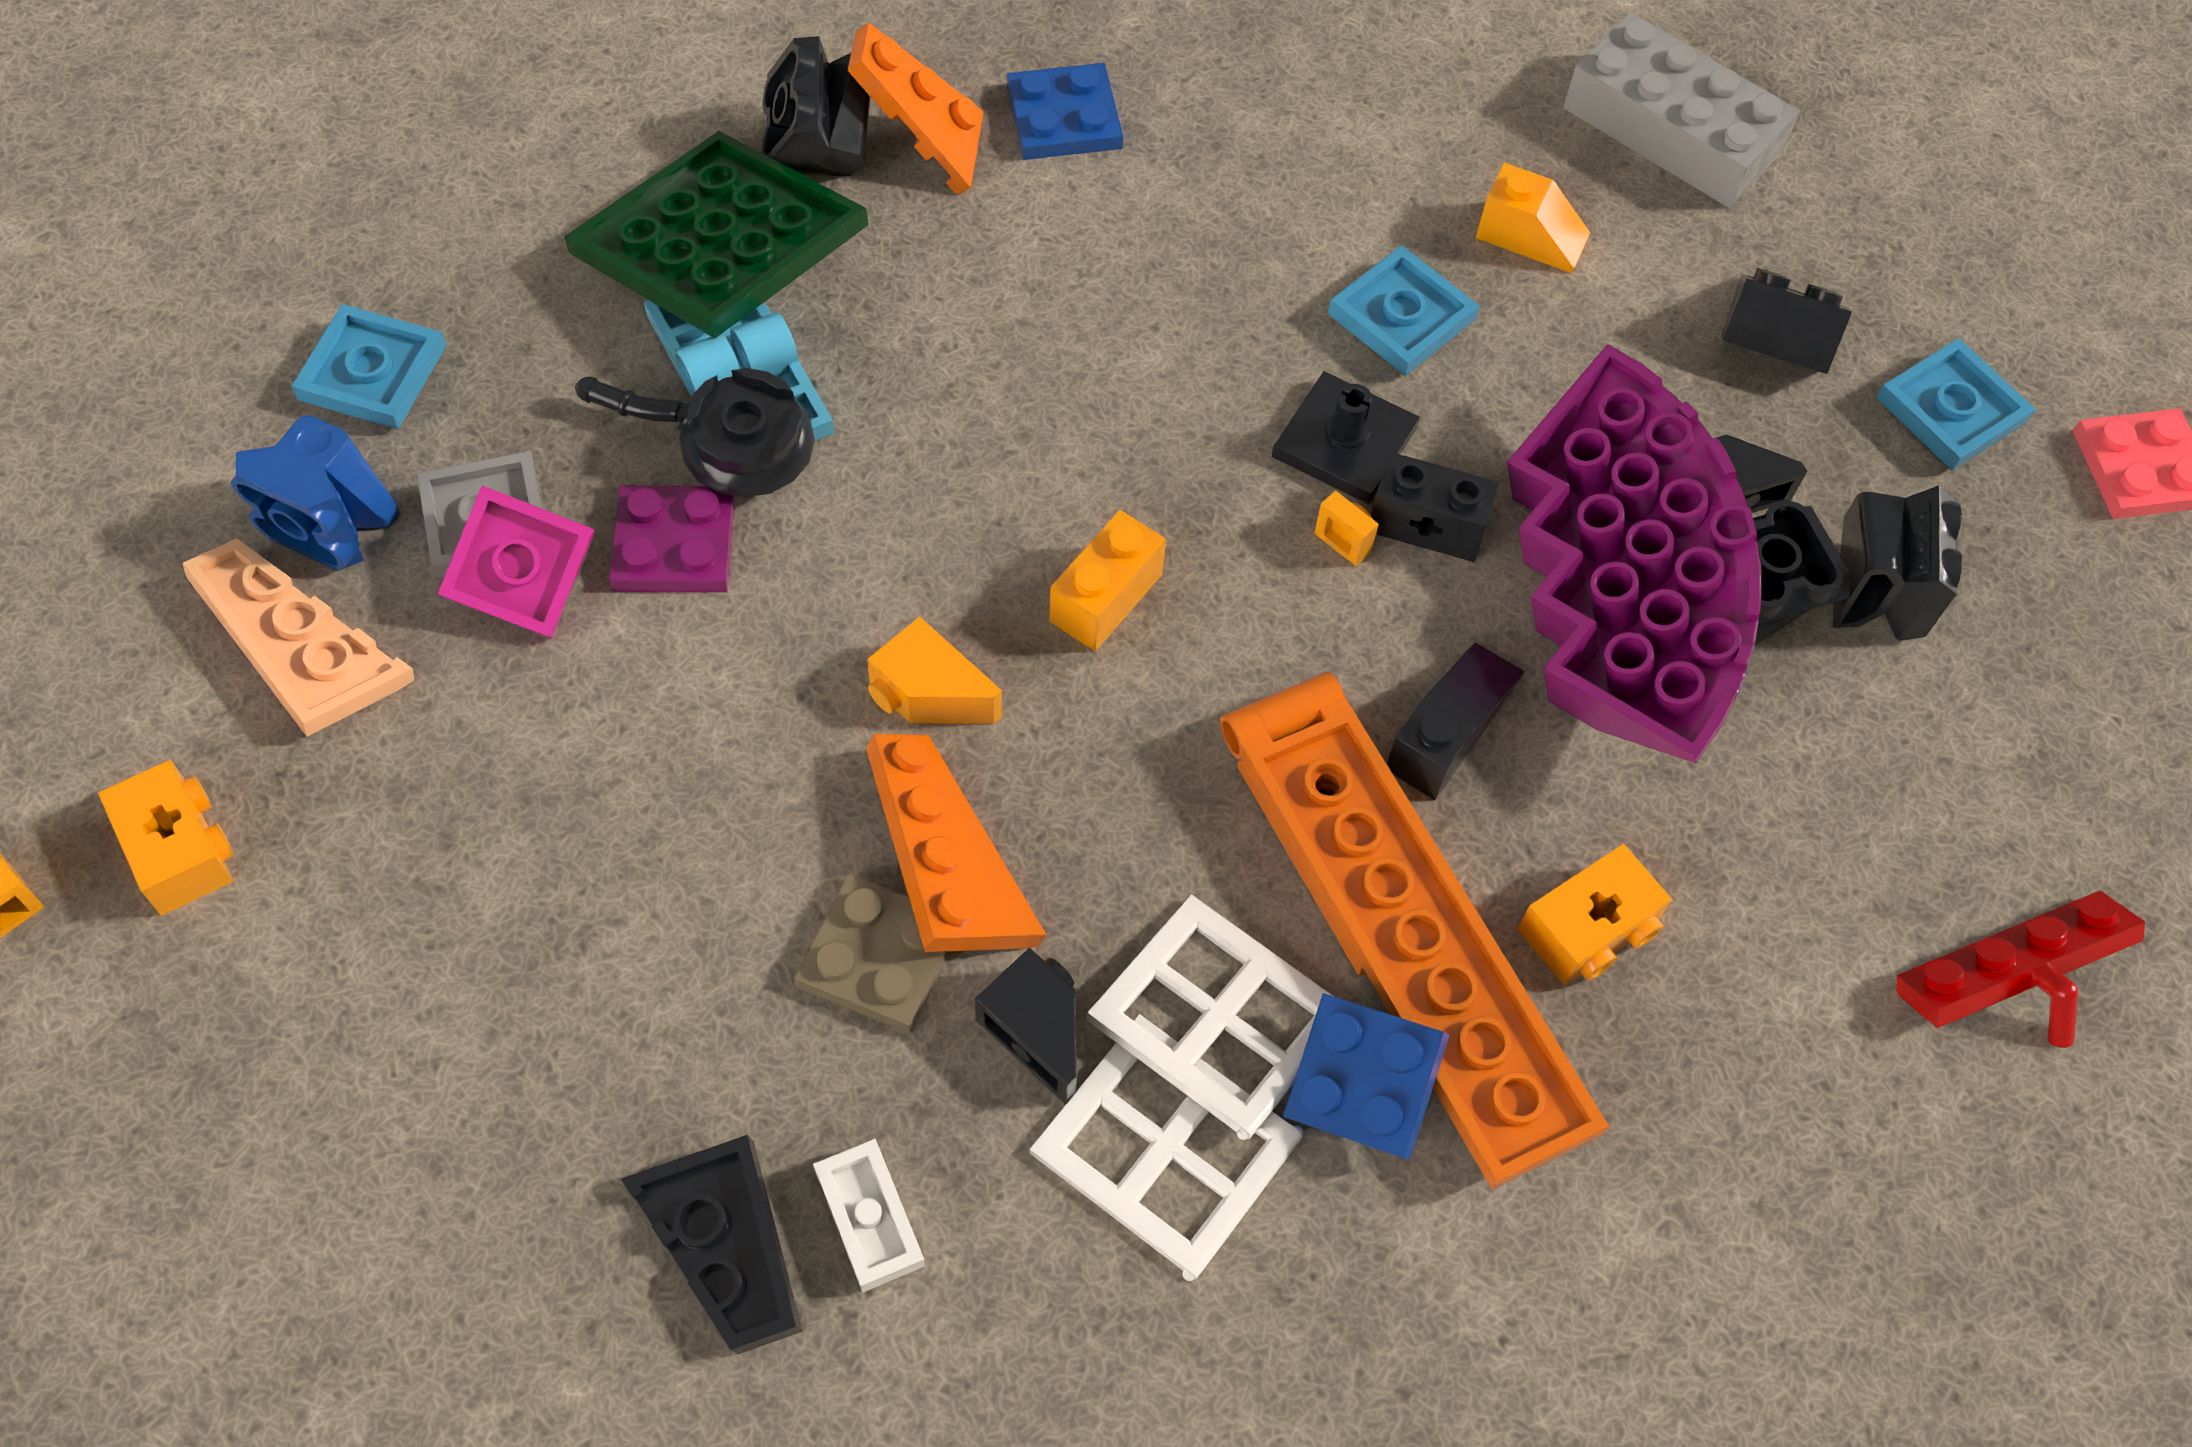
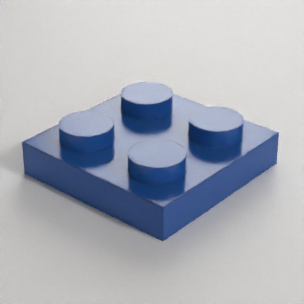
M1105 63L1007 73V90L1023 160L1123 149V133Z
M1323 993L1283 1117L1410 1160L1449 1034Z

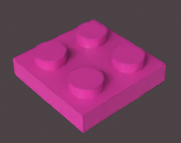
M481 485L438 595L552 639L595 530Z

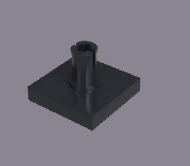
M1323 371L1274 444L1271 457L1369 504L1378 490L1389 451L1397 454L1402 453L1418 427L1420 416L1371 394L1369 389L1363 385L1350 384Z

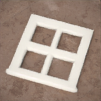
M1191 894L1087 1012L1086 1020L1236 1131L1239 1139L1246 1140L1253 1136L1292 1087L1322 994H1331ZM1195 931H1198L1243 964L1215 999L1167 965ZM1154 978L1202 1013L1173 1049L1124 1014ZM1265 980L1314 1015L1286 1051L1236 1016ZM1224 1029L1274 1065L1245 1102H1242L1194 1066Z
M1139 1014L1134 1022L1171 1049L1178 1043ZM1116 1043L1030 1148V1154L1183 1270V1278L1185 1280H1196L1303 1138V1130L1298 1125H1290L1272 1111L1255 1132L1266 1142L1234 1183L1184 1146L1209 1113V1111L1189 1096L1185 1098L1161 1129L1113 1093V1090L1138 1061V1058ZM1199 1059L1194 1065L1242 1102H1245L1250 1096L1202 1059ZM1100 1107L1104 1108L1150 1143L1118 1185H1115L1068 1149V1146ZM1172 1160L1223 1198L1191 1241L1139 1203Z

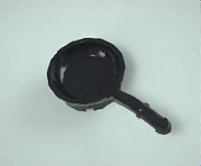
M750 368L731 370L732 377H726L718 381V376L716 375L706 380L692 395L690 403H683L680 400L656 399L636 395L632 390H621L599 382L595 377L581 378L575 385L576 394L581 400L588 404L592 402L618 411L621 416L631 415L652 421L679 422L678 429L681 431L679 440L683 462L697 481L721 494L747 498L771 494L795 481L808 465L815 443L810 416L795 398L788 384L767 371Z

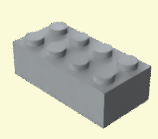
M1632 12L1576 65L1563 108L1728 208L1735 204L1782 153L1800 113L1799 109Z

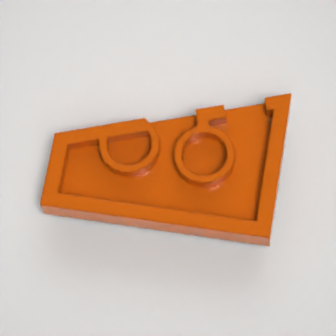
M868 22L855 32L848 71L890 119L900 118L918 139L914 145L917 151L926 161L934 157L950 175L945 183L954 193L962 194L971 188L984 111L976 106L972 100L963 96L940 78L932 69L926 67L900 47L895 40L886 36Z

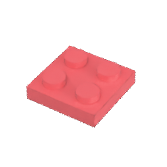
M2181 408L2079 421L2073 433L2113 519L2192 510V430Z

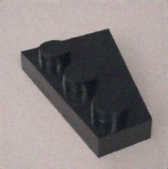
M748 1135L621 1179L653 1225L651 1227L663 1246L669 1250L688 1280V1285L731 1351L741 1354L803 1332L755 1144Z

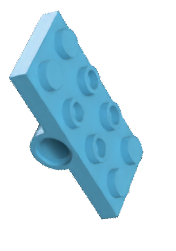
M650 300L644 302L646 315L691 397L706 380L716 375L718 376V381L723 378L732 377L731 370L750 368L767 371L785 381L791 388L795 398L811 418L815 441L835 434L833 419L798 360L797 349L784 318L779 312L771 313L765 302L716 339Z

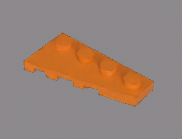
M873 734L866 747V751L924 951L1028 949L1029 947L1039 946L1047 934L929 735Z

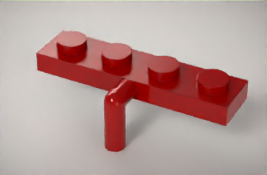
M2099 890L1897 975L1896 991L1907 1004L1936 1028H1940L2037 986L2050 996L2048 1042L2055 1047L2067 1048L2072 1046L2075 1041L2078 988L2064 974L2144 940L2145 921Z

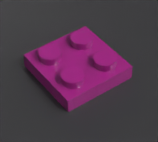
M620 485L609 577L612 591L728 593L735 496L718 493L708 486Z

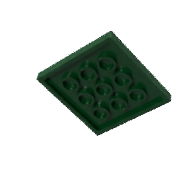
M718 131L565 235L564 238L569 254L716 339L869 224L864 206Z

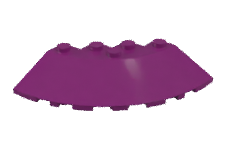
M1607 344L1507 461L1512 499L1533 510L1519 527L1524 564L1547 577L1531 596L1536 632L1561 646L1544 666L1548 701L1600 732L1696 764L1722 727L1742 687L1754 650L1761 609V563L1757 533L1751 508L1748 507L1743 490L1736 478V469L1718 438H1712L1698 420V412L1687 401L1682 403L1674 394L1663 387L1662 379L1645 365Z

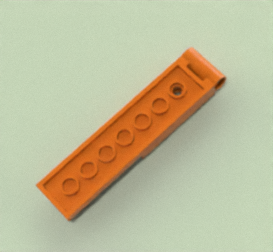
M1324 672L1220 716V728L1225 743L1232 755L1239 760L1237 768L1357 975L1367 974L1390 1015L1449 1034L1433 1089L1491 1189L1493 1190L1604 1135L1610 1126L1345 698L1342 687L1335 676L1330 672ZM1318 791H1327L1331 796L1323 795Z

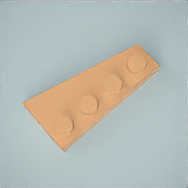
M238 538L182 563L186 578L306 737L397 692L414 681L413 668L398 657L394 660L377 648L374 639L358 627L353 631L333 616L331 607L316 596L310 599L292 585V580L288 575Z

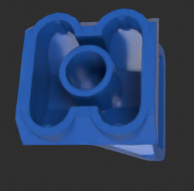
M307 415L297 419L275 446L236 452V476L232 479L231 486L244 501L252 506L253 510L248 515L251 523L269 540L333 570L339 571L365 561L359 547V536L356 528L388 527L400 515L396 502L347 433L316 417Z

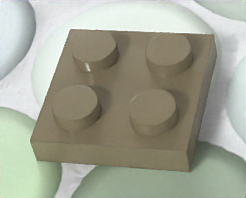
M848 873L794 977L795 987L910 1034L950 951H924L908 896Z

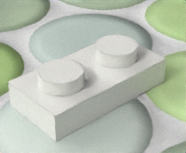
M876 1139L813 1164L862 1293L925 1267L924 1257Z

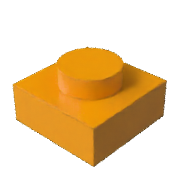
M1335 490L1320 505L1314 534L1352 564L1358 566L1371 554L1379 524L1372 519L1369 512L1363 506L1354 502L1351 503Z

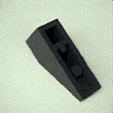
M1474 642L1426 694L1395 737L1387 761V766L1392 774L1433 800H1436L1522 678L1525 671Z

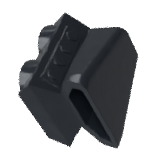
M819 36L794 38L767 74L762 101L763 112L767 115V125L762 140V154L799 173L813 171L831 176H850L864 160L871 97L848 71L851 53L829 63Z
M1939 485L1906 498L1875 492H1862L1855 497L1844 516L1840 556L1850 572V598L1834 602L1833 628L1860 627L1885 613L1896 639L1910 640L1923 638L1928 635L1956 596L1962 572V554L1956 550L1962 510L1960 504L1956 503L1955 497Z
M1789 500L1778 501L1769 507L1765 515L1753 518L1761 563V609L1755 645L1813 608L1850 598V572L1812 506H1803L1798 502Z

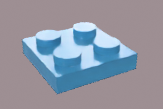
M1401 245L1330 300L1328 314L1404 376H1407L1474 322L1480 306Z
M342 304L291 388L298 401L399 429L446 349L447 344L443 333L440 331Z
M1960 338L1885 383L1876 397L1952 471L2028 423L2036 411L2028 401Z

